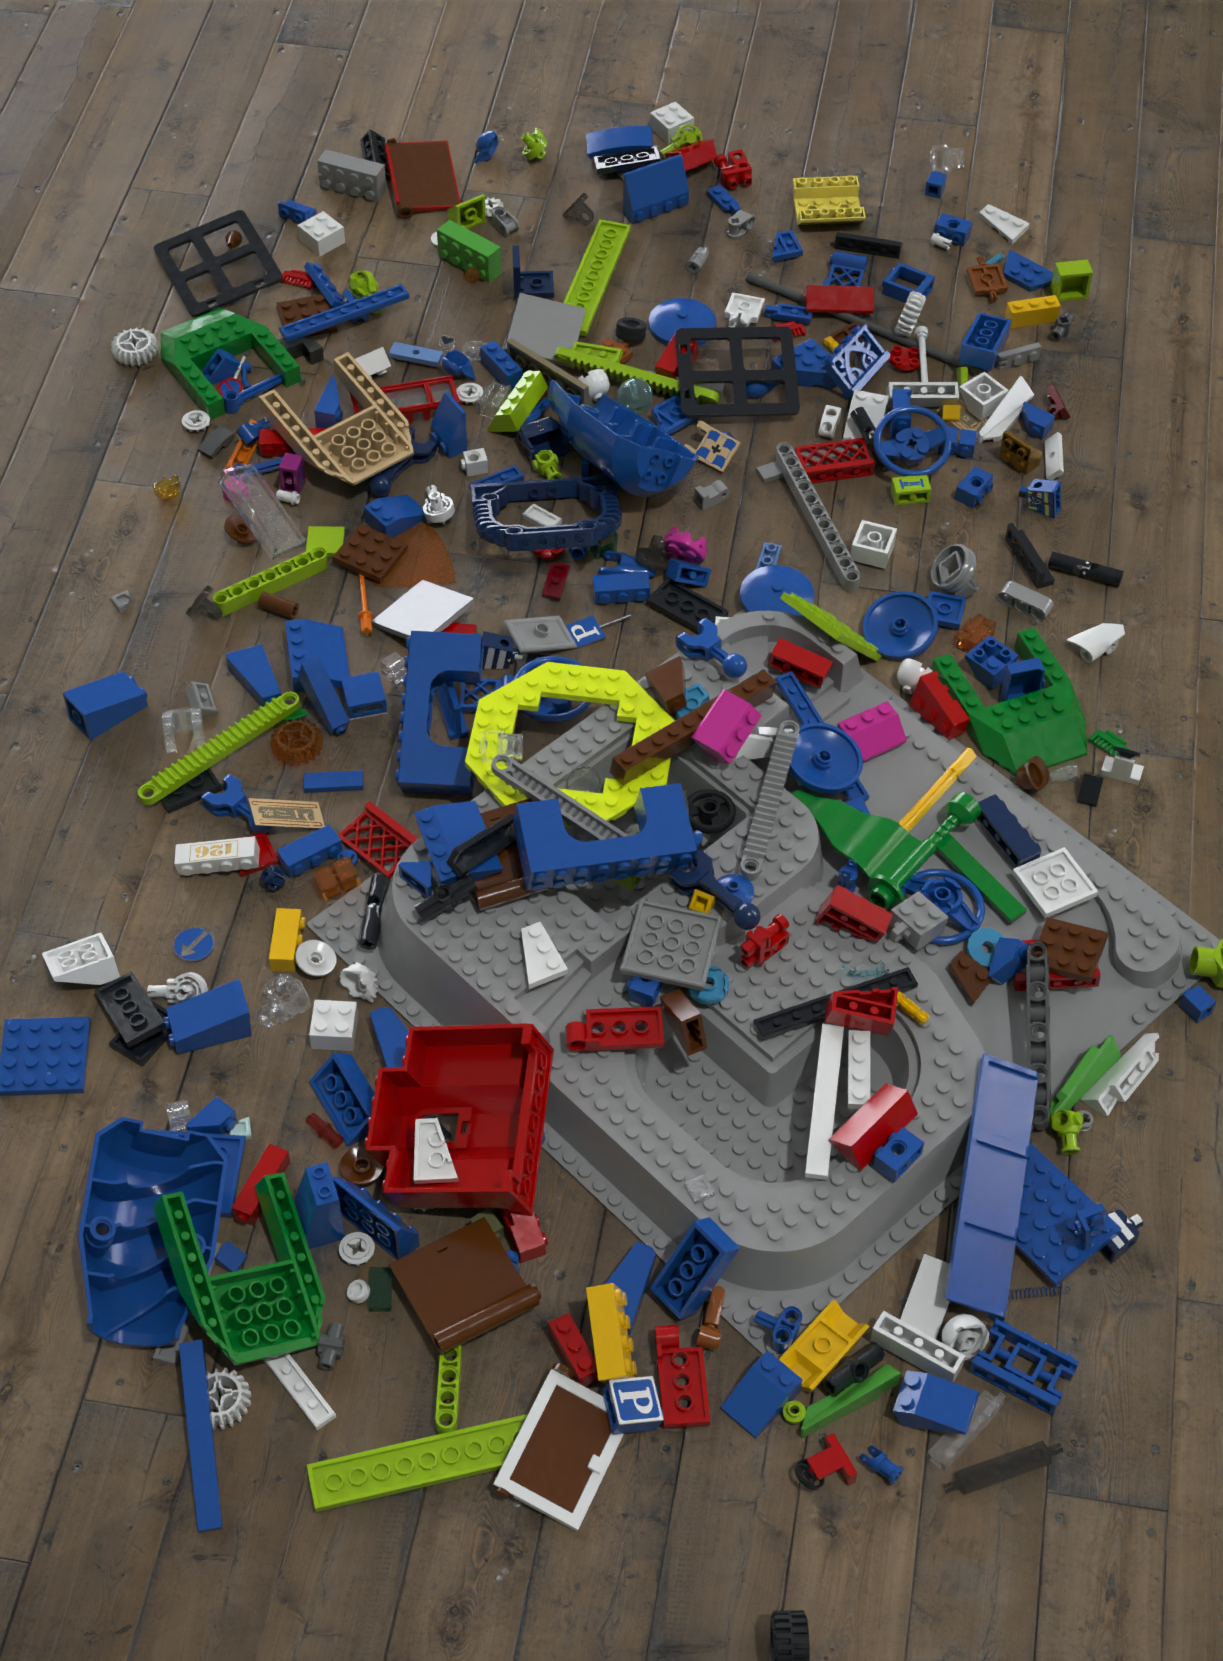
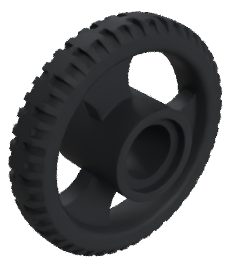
M704 789L697 791L685 801L691 828L696 831H700L703 834H717L729 828L734 822L736 815L735 804L727 794L719 792V790ZM698 800H701L700 806L693 805ZM723 804L727 806L729 811L728 817L725 820L719 817L720 806ZM699 816V820L701 823L696 821L693 817Z

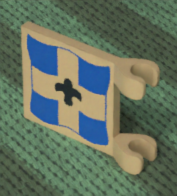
M699 421L697 427L701 432L706 433L705 437L696 450L688 444L684 446L699 457V461L723 473L741 442L716 430L707 423Z

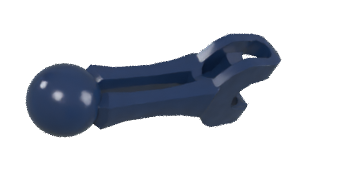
M409 427L414 454L384 469L382 474L372 476L369 481L370 492L378 497L387 495L391 490L393 481L405 469L415 463L423 464L430 461L437 451L438 443L432 439L425 443L415 442L416 430Z
M697 849L693 859V865L696 868L693 871L683 872L675 868L668 873L671 884L684 895H693L694 890L697 889L715 896V902L731 914L739 928L750 930L759 924L761 918L759 909L752 903H743L742 899L733 895L714 877L712 859L702 850Z

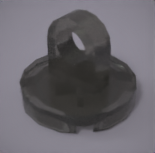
M586 193L581 194L562 216L567 220L572 215L580 224L584 226L589 225L594 220V213L584 203L589 196ZM582 213L587 214L589 216V220H585L582 217Z
M654 535L649 548L637 549L635 553L636 562L643 566V563L648 565L647 568L651 570H667L670 558L667 554L663 553L664 538Z
M207 585L195 599L192 606L188 608L186 615L192 618L200 610L212 620L218 621L223 613L215 604L207 599L214 588Z

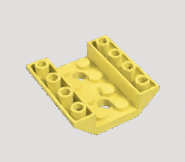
M857 176L793 178L794 208L797 225L862 223L866 220L864 207H860L858 198L859 182Z

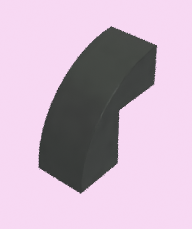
M301 337L286 343L284 338L277 339L293 359L304 355L311 365L324 360L323 347L314 340Z

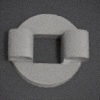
M953 544L942 550L932 566L931 578L933 585L944 593H955V596L965 598L976 592L979 586L972 577L976 567L974 552L962 544ZM948 569L952 570L953 573L949 575Z

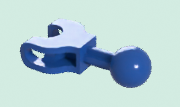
M706 618L698 621L699 635L691 636L683 632L675 637L676 646L684 655L689 658H702L706 661L714 657L722 663V670L729 678H740L747 670V662L743 656L736 653L728 654L721 649V639L717 636V626Z
M227 774L222 778L225 792L214 794L208 791L200 797L203 807L215 816H232L236 818L242 814L249 819V825L256 833H267L273 827L255 825L251 806L248 805L247 796L242 790V783L231 774Z

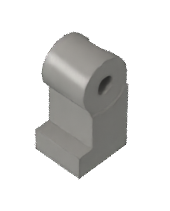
M717 480L707 487H696L694 501L702 510H705L727 499L730 495V490L721 480Z

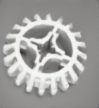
M914 291L909 294L895 327V333L910 337L926 301L924 295Z
M136 327L135 329L130 328L127 331L123 330V333H118V336L114 337L111 344L114 358L120 364H125V366L131 365L134 367L138 365L140 367L141 364L146 365L147 361L152 362V358H156L158 353V342L154 334L150 333V330L145 331L144 328L139 330Z
M226 1367L222 1372L215 1368V1373L213 1374L207 1371L209 1390L212 1389L209 1392L210 1407L217 1411L211 1412L213 1431L217 1426L224 1430L226 1424L233 1428V1421L241 1422V1415H247V1407L251 1405L249 1384L244 1382L245 1380L242 1375L237 1376L235 1370L229 1373ZM222 1386H229L231 1389H225ZM219 1392L221 1394L220 1406L218 1403Z

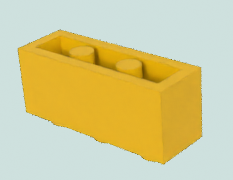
M1056 295L1007 302L1005 319L1012 320L1010 329L1056 322L1061 305Z
M276 909L269 954L271 971H296L297 962L295 954L297 948L303 943L301 931L305 930L306 918L302 917L301 909Z

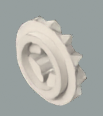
M487 197L485 200L486 216L492 217V209L494 207H504L500 199L495 200L494 197L492 199Z
M475 383L462 384L456 390L461 403L475 404V401L480 402L481 398H483V388Z
M200 410L190 411L182 418V425L185 430H190V432L205 430L210 422L209 415Z
M353 1232L346 1235L339 1244L340 1256L349 1265L356 1264L359 1266L361 1263H368V1260L374 1255L375 1245L372 1238L362 1232ZM361 1243L362 1252L358 1251L353 1255L352 1248H357Z

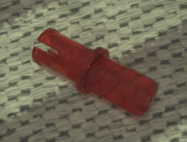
M311 1113L306 1118V1123L318 1132V1136L327 1140L335 1149L344 1142V1137L337 1133L330 1123L323 1121L317 1114Z

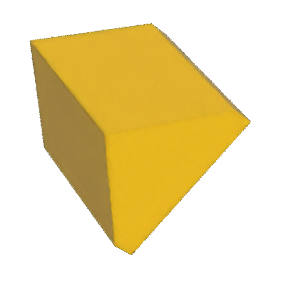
M942 405V420L960 421L961 405Z
M695 889L688 909L710 914L715 906V896Z

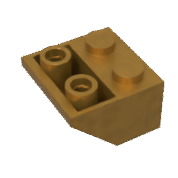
M1007 430L1003 432L1000 459L1025 475L1040 465L1042 456L1040 450Z

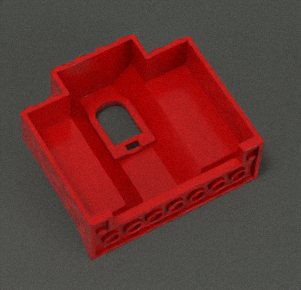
M532 1023L409 1027V1033L405 1039L406 1052L402 1058L403 1067L379 1068L378 1076L375 1078V1095L371 1101L372 1113L368 1120L369 1132L368 1137L365 1139V1151L382 1166H386V1178L382 1184L383 1193L400 1208H503L525 1215H533L554 1049ZM436 1116H459L455 1142H446L459 1182L415 1184V1120ZM463 1123H467L466 1134H462Z

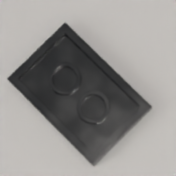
M208 768L160 801L169 814L201 800L200 797L208 791L214 794L222 791V786L212 770Z
M151 1001L164 1020V1017H167L166 1009ZM165 1028L130 1048L120 1033H118L109 1042V1047L143 1067L168 1040V1034H171V1029L166 1030Z

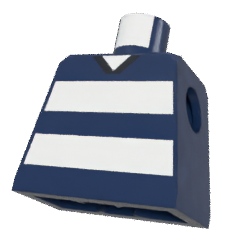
M483 631L484 651L482 669H508L511 659L522 660L523 653L520 654L518 648H513V639L511 637Z
M1119 1209L1107 1213L1122 1228L1121 1233L1101 1249L1111 1264L1136 1244L1140 1234L1138 1228L1143 1226V1221L1138 1214L1128 1218Z

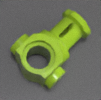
M543 450L535 455V460H532L534 471L537 470L539 475L546 476L548 479L563 478L562 474L557 471L559 461L556 454H553L551 450Z
M1061 1109L1056 1111L1054 1115H1051V1127L1054 1131H1057L1058 1137H1061L1062 1149L1060 1151L1062 1155H1075L1080 1152L1076 1136L1079 1135L1083 1127V1116L1079 1111L1073 1112Z

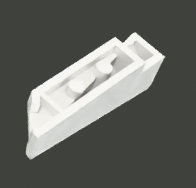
M1022 376L1018 378L979 431L978 444H982L983 440L990 439L993 442L1000 441L1003 438V432L1005 430L1009 431L1021 416L1023 403L1028 402L1034 397V393Z
M760 726L754 728L735 758L737 759L742 755L749 760L771 757L779 728ZM787 728L784 731L791 734L794 730Z
M1144 1034L1081 1098V1101L1104 1116L1110 1114L1117 1100L1119 1102H1126L1159 1061V1053H1155V1041L1159 1039V1034Z

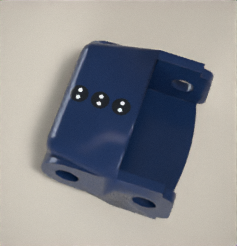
M552 417L521 425L519 431H517L518 442L531 465L532 460H535V455L540 451L551 450L558 458L570 451V440L564 428Z

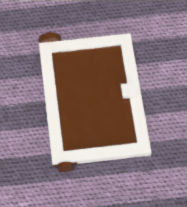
M555 1363L544 1381L492 1486L496 1488L495 1494L500 1498L507 1499L510 1495L577 1532L624 1434L612 1435L603 1396L573 1381V1371L565 1365Z

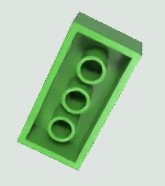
M451 220L437 229L438 256L488 283L502 273L500 246Z

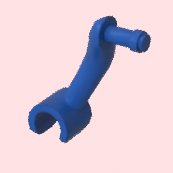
M244 362L241 364L242 384L245 389L251 387V384L247 380V372H251V364Z

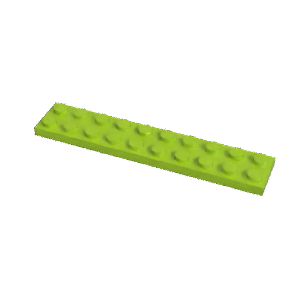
M601 219L598 221L564 300L565 304L586 308L580 336H587L631 231V225Z
M528 1414L307 1464L315 1512L500 1470Z

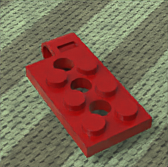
M661 1006L586 1009V1024L574 1021L565 1026L566 1047L571 1051L664 1048ZM620 1025L623 1026L625 1030L622 1032H617L614 1030V1027ZM637 1025H644L647 1029L638 1031L635 1027ZM596 1026L602 1027L604 1029L600 1033L592 1031V1029Z
M678 1325L655 1326L654 1333L661 1408L664 1415L663 1429L710 1426L702 1346L679 1348ZM682 1356L687 1361L685 1364L678 1365L674 1362V1359ZM683 1377L689 1383L686 1386H680L676 1383V1380ZM681 1399H687L691 1402V1405L683 1408L678 1402Z

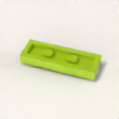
M577 341L574 342L572 350L617 363L620 362L623 355L622 349Z

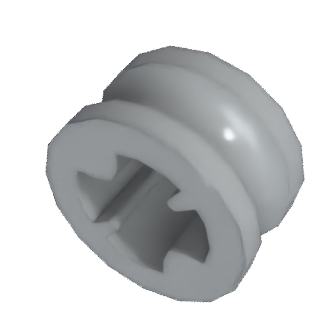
M1081 1110L1079 1112H1081L1083 1119L1087 1121L1082 1124L1083 1127L1080 1132H1088L1092 1128L1094 1118L1090 1112Z

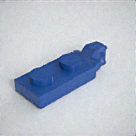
M721 185L707 189V196L724 213L729 211L734 215L741 209L739 203Z
M783 303L775 306L766 304L764 317L810 324L812 312H806V307Z

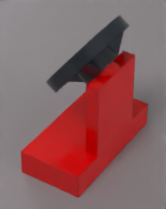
M834 1433L825 1437V1450L807 1459L798 1461L794 1467L797 1479L802 1485L811 1490L820 1489L824 1484V1478L837 1471L840 1472L847 1486L855 1483L857 1478L856 1469ZM799 1467L804 1471V1475L809 1479V1483L802 1477ZM816 1478L818 1481L820 1480L819 1485H814Z

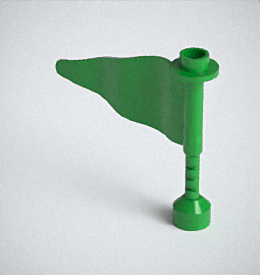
M795 790L792 793L810 810L833 849L849 860L856 862L858 868L869 879L867 884L869 901L885 910H891L905 901L901 888L933 855L936 847L956 826H971L981 814V807L974 797L965 792H958L945 806L948 818L928 839L921 842L913 837L903 826L889 818L866 814L844 802L815 797L801 790Z

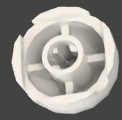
M603 369L587 372L588 376L585 378L583 375L578 378V380L589 386V395L592 402H598L602 394H607L610 388L608 376Z
M905 659L899 667L897 679L904 692L913 694L920 676L933 671L929 667L925 670L921 667L922 663L916 660Z
M969 1314L953 1317L942 1330L943 1344L965 1355L964 1361L975 1357L972 1353L978 1349L982 1351L989 1340V1332L985 1325L978 1318Z

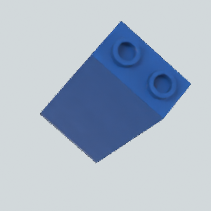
M124 671L63 693L69 719L90 741L148 706L146 699L148 695L143 687L140 688L132 676L129 677Z
M240 979L166 1008L167 1017H164V1022L167 1026L166 1030L171 1029V1034H168L170 1046H175L177 1054L252 1036L249 1009Z
M328 1162L305 1168L294 1203L309 1249L340 1241L345 1235L339 1198Z

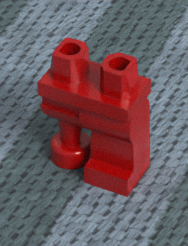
M742 149L728 152V166L725 155L719 154L714 158L716 167L721 169V180L724 187L728 186L730 189H736L738 184L752 185V168ZM739 155V159L734 158V156Z
M777 914L768 927L757 926L754 934L751 930L746 933L745 942L740 945L743 955L739 957V961L747 969L754 964L761 967L764 961L768 960L789 943V932L786 930L789 927V922L785 916Z

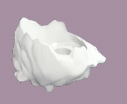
M356 962L341 971V985L347 987L350 995L360 997L363 1000L367 999L372 1003L374 1002L373 998L377 997L375 995L378 991L376 989L378 985L375 984L377 981L375 978L376 974L370 971L369 968Z

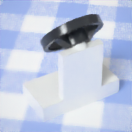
M1114 746L1113 751H1116L1119 756L1115 755V758L1106 756L1100 775L1139 785L1144 766L1134 764L1135 760H1132V758H1140L1141 753Z

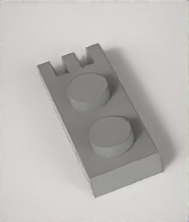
M1034 343L998 353L996 369L1002 370L1039 360L1041 345Z

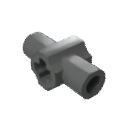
M1067 312L1065 315L1056 318L1055 328L1051 332L1053 340L1058 341L1062 337L1069 335L1071 324L1075 319L1073 313Z
M330 1323L327 1335L322 1334L320 1336L317 1352L321 1357L318 1366L323 1370H333L335 1359H341L343 1355L345 1338L342 1337L344 1326L340 1323Z

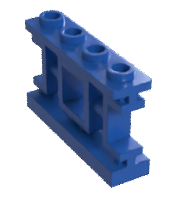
M995 1319L992 1328L989 1330V1339L995 1341L996 1344L990 1355L978 1350L977 1355H975L971 1362L969 1373L1053 1416L1063 1396V1393L1054 1389V1386L1060 1376L1071 1381L1079 1362L1073 1356L1055 1350L1050 1344L1034 1339L1029 1333L1021 1332L1013 1328L1009 1323ZM1004 1340L1016 1345L1012 1353L1001 1348ZM1018 1354L1038 1364L1032 1377L1012 1367ZM995 1356L1007 1361L1004 1369L992 1364ZM1046 1361L1058 1367L1054 1375L1043 1370ZM1037 1378L1049 1383L1046 1391L1034 1386Z

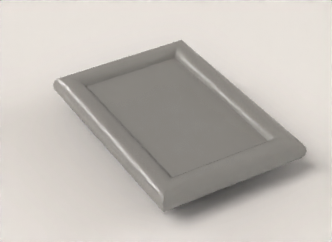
M560 615L503 621L520 654L577 648Z

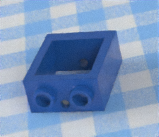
M898 263L895 268L891 269L888 277L883 279L882 294L906 303L912 291L919 292L927 297L933 290L935 276ZM901 278L919 285V287L915 291L895 283V281Z

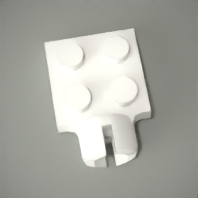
M732 292L724 317L729 318V327H748L750 323H757L765 303V298Z

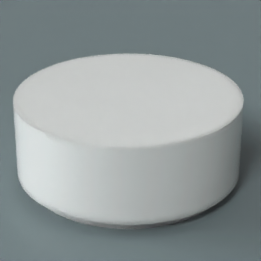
M361 1279L353 1281L347 1288V1297L356 1304L364 1302L369 1297L370 1287Z

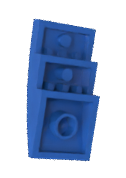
M622 126L586 134L587 155L589 159L603 154L653 147L651 126Z

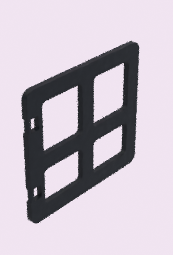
M243 210L229 213L159 242L154 246L158 259L192 317H199L211 312L213 309L223 307L254 294L258 290L280 283L283 280L281 271ZM237 223L249 243L222 255L214 256L203 237ZM192 242L203 262L186 270L179 271L169 251ZM251 254H256L267 274L240 286L232 287L222 267ZM210 273L221 293L202 302H197L186 282L203 274ZM264 282V284L256 287V284ZM217 302L216 304L208 307L209 304Z
M789 327L680 328L676 331L681 413L683 416H792L799 413L800 403L793 335ZM779 339L781 342L783 369L746 370L743 361L742 340ZM728 340L731 370L694 371L692 369L690 341ZM681 347H687V353H681ZM783 382L785 384L786 403H748L746 383ZM731 383L733 385L735 403L696 404L694 384ZM684 392H690L691 398H685Z

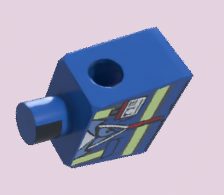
M1034 479L1029 488L1021 486L1019 497L1027 498L1029 510L1055 519L1061 509V481Z

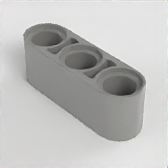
M1008 581L997 595L998 600L1002 604L1039 621L1044 620L1054 607L1053 601L1047 596L1013 581Z

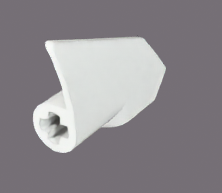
M1102 623L1068 638L1066 642L1080 647L1081 658L1090 664L1102 656L1104 652L1107 655L1112 653L1117 647L1119 639L1125 636V631L1121 624Z

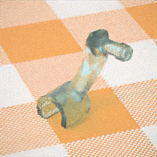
M883 962L878 964L877 969L850 970L847 964L842 965V968L846 970L849 977H880L889 974L890 969L882 971L885 965Z

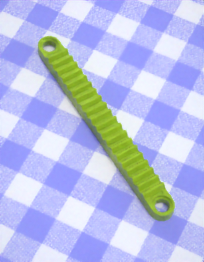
M557 347L554 358L562 363L571 365L572 369L578 367L580 371L583 368L586 373L589 370L603 369L607 376H610L611 380L617 378V382L623 380L624 384L630 382V386L636 384L637 388L642 385L644 390L649 387L651 392L656 389V393L662 391L663 395L669 393L670 397L673 395L680 396L679 380L565 347ZM694 385L696 404L700 402L704 404L718 403L719 393ZM684 392L685 398H691L690 392Z
M286 692L276 699L272 698L270 703L266 702L265 706H260L258 711L253 710L251 715L247 714L245 719L241 718L239 723L235 722L233 727L229 726L227 731L223 730L221 732V735L216 734L215 739L210 738L209 742H204L201 748L198 746L196 751H190L188 756L184 755L182 760L178 759L176 764L172 763L170 768L166 767L164 769V772L159 771L156 777L153 775L151 780L142 785L138 790L140 802L144 805L155 804L297 711L300 707L298 694ZM287 700H295V703L291 705L285 703ZM146 792L154 793L151 797L143 796Z

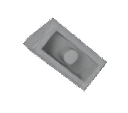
M191 681L186 689V694L194 718L217 713L209 685L207 683Z

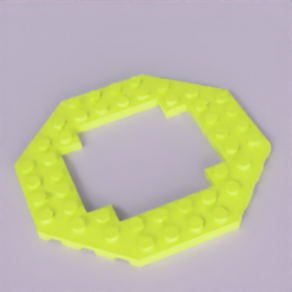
M546 662L479 699L466 754L465 767L477 776V780L486 790L489 789L501 806L528 799L525 794H520L517 789L514 790L511 785H506L505 781L497 777L491 770V764L496 755L505 754L509 756L518 709L538 712L541 697L618 705L617 721L636 723L632 746L675 720L624 670ZM671 757L623 786L616 779L605 778L603 794L568 789L559 790L607 822L610 820L614 821L635 806L640 788L667 785ZM500 761L496 763L498 769L504 770L508 767L505 762ZM563 821L564 827L573 828V826H568L567 823Z

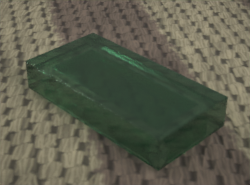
M370 1267L369 1312H392L393 1273L390 1267Z

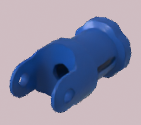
M848 860L847 865L839 871L840 880L837 885L843 887L845 884V888L853 893L856 888L854 882L857 879V864L853 860Z
M869 1446L868 1451L875 1458H870L862 1453L859 1457L861 1462L873 1472H879L893 1485L901 1476L904 1468L890 1461L888 1455L877 1447Z

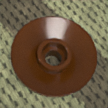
M232 515L224 523L226 533L238 542L252 543L260 535L258 525L246 516Z
M365 1146L351 1148L343 1155L340 1161L342 1176L347 1181L356 1185H367L376 1181L384 1170V1166L365 1151Z

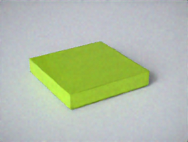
M308 526L306 551L322 547L326 549L327 557H333L344 543L345 527Z

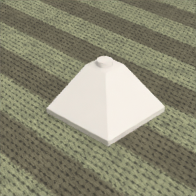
M102 933L42 953L52 978L56 982L102 985L108 984L120 977L114 956Z

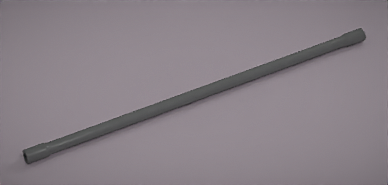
M752 272L747 274V282L805 304L804 294L764 279L762 276ZM825 312L849 323L858 321L861 326L866 324L868 326L867 329L871 332L908 347L919 349L918 341L853 314ZM926 345V354L957 367H967L968 371L978 376L983 372L987 374L989 370H982L978 367L958 363V357Z

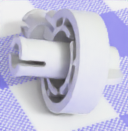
M431 485L432 490H430L428 486L426 493L430 503L428 499H425V505L423 506L425 517L430 522L445 524V521L455 512L453 501L445 496L444 493H441V499L437 487Z
M188 972L177 976L175 979H167V983L177 984L149 985L147 991L155 992L148 993L147 995L149 998H177L168 1000V1003L178 1004L207 992L208 988L205 980L199 974Z

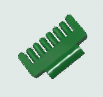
M1098 729L1089 738V743L1097 744L1102 750L1105 749V752H1109L1110 755L1113 754L1114 758L1115 755L1119 756L1117 752L1113 751L1112 748L1114 746L1129 749L1126 747L1127 741L1108 729L1105 732Z

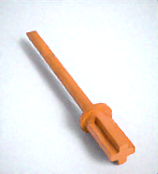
M359 574L362 611L359 612L358 619L361 624V633H365V636H368L369 633H372L371 620L373 614L367 608L365 576Z

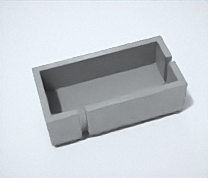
M326 149L317 160L318 173H320L319 183L322 188L360 198L365 196V199L379 202L386 192L384 164Z

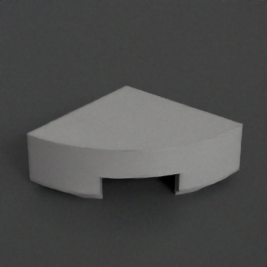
M128 590L111 597V601L119 613L125 611L130 604Z

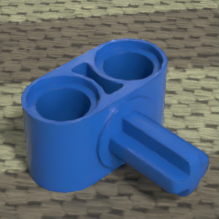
M788 1306L783 1310L781 1316L776 1318L759 1310L755 1315L754 1322L772 1330L771 1347L775 1352L783 1354L794 1343L800 1330L802 1312L795 1306ZM794 1318L796 1322L790 1323L786 1319ZM784 1337L787 1339V1341L780 1342L777 1340V1338Z

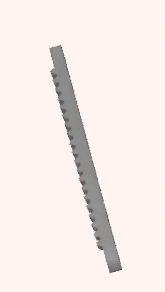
M786 720L780 724L740 864V874L747 880L756 879L761 873L799 736L800 727L792 720ZM790 728L794 730V733H786L784 730ZM751 865L754 866L756 870L752 872L747 871L745 867Z
M499 754L493 758L491 770L497 777L505 781L506 785H511L514 790L517 789L520 794H525L526 798H531L533 802L558 799L563 821L568 826H573L574 830H579L582 835L585 834L589 840L593 839L595 841L629 836L511 757ZM502 761L508 767L501 770L497 768L496 763ZM656 873L647 874L648 877L653 879L661 878L664 875Z

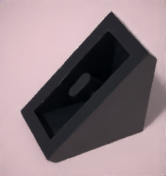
M1085 771L1077 803L1093 807L1097 806L1104 779L1103 775Z

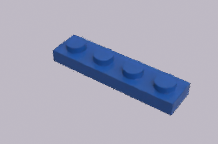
M307 262L304 265L305 270L332 307L346 304L343 300L344 297L337 292L336 286L330 282L329 276L323 272V268L317 263Z

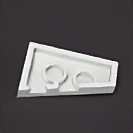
M989 204L979 213V218L991 228L998 230V234L1001 237L1005 236L1011 245L1029 229L1030 223Z
M541 921L521 929L529 989L568 974L567 966Z
M438 1118L416 1119L414 1183L459 1182Z

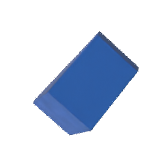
M431 861L401 862L398 864L399 877L425 898L432 895Z

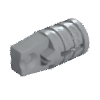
M699 247L686 263V268L689 272L696 274L700 271L708 257V248Z

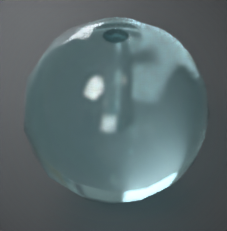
M640 378L626 380L620 385L617 393V401L637 414L647 410L653 399V391L649 384Z

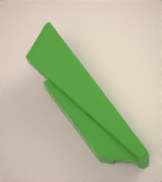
M1112 1035L1105 1038L1098 1048L1091 1045L1083 1053L1051 1099L1050 1116L1061 1109L1070 1110L1121 1058V1053Z
M885 1364L864 1381L852 1383L836 1397L829 1395L807 1407L800 1437L804 1438L877 1400L881 1393L899 1385L901 1373L890 1365Z

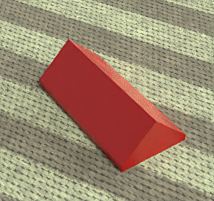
M807 285L803 291L806 312L873 314L874 287Z
M885 1083L828 1141L861 1172L875 1158L874 1153L876 1150L888 1143L887 1141L893 1132L898 1133L902 1127L905 1128L918 1115L909 1091Z

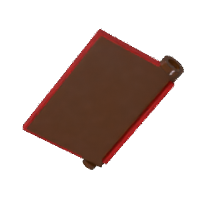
M390 138L387 140V143H384L396 210L401 219L411 218L416 211L448 210L461 203L447 140L397 142L395 138Z

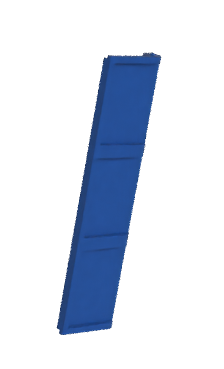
M984 1053L979 1062L944 1298L947 1301L987 1313L988 1318L993 1321L995 1319L1004 1321L1039 1074L1034 1070Z

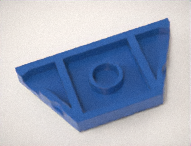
M1009 250L1003 275L1006 280L1032 292L1040 288L1049 287V284L1052 283L1053 272Z
M678 395L653 407L651 412L658 427L669 435L700 418L682 415L681 398Z

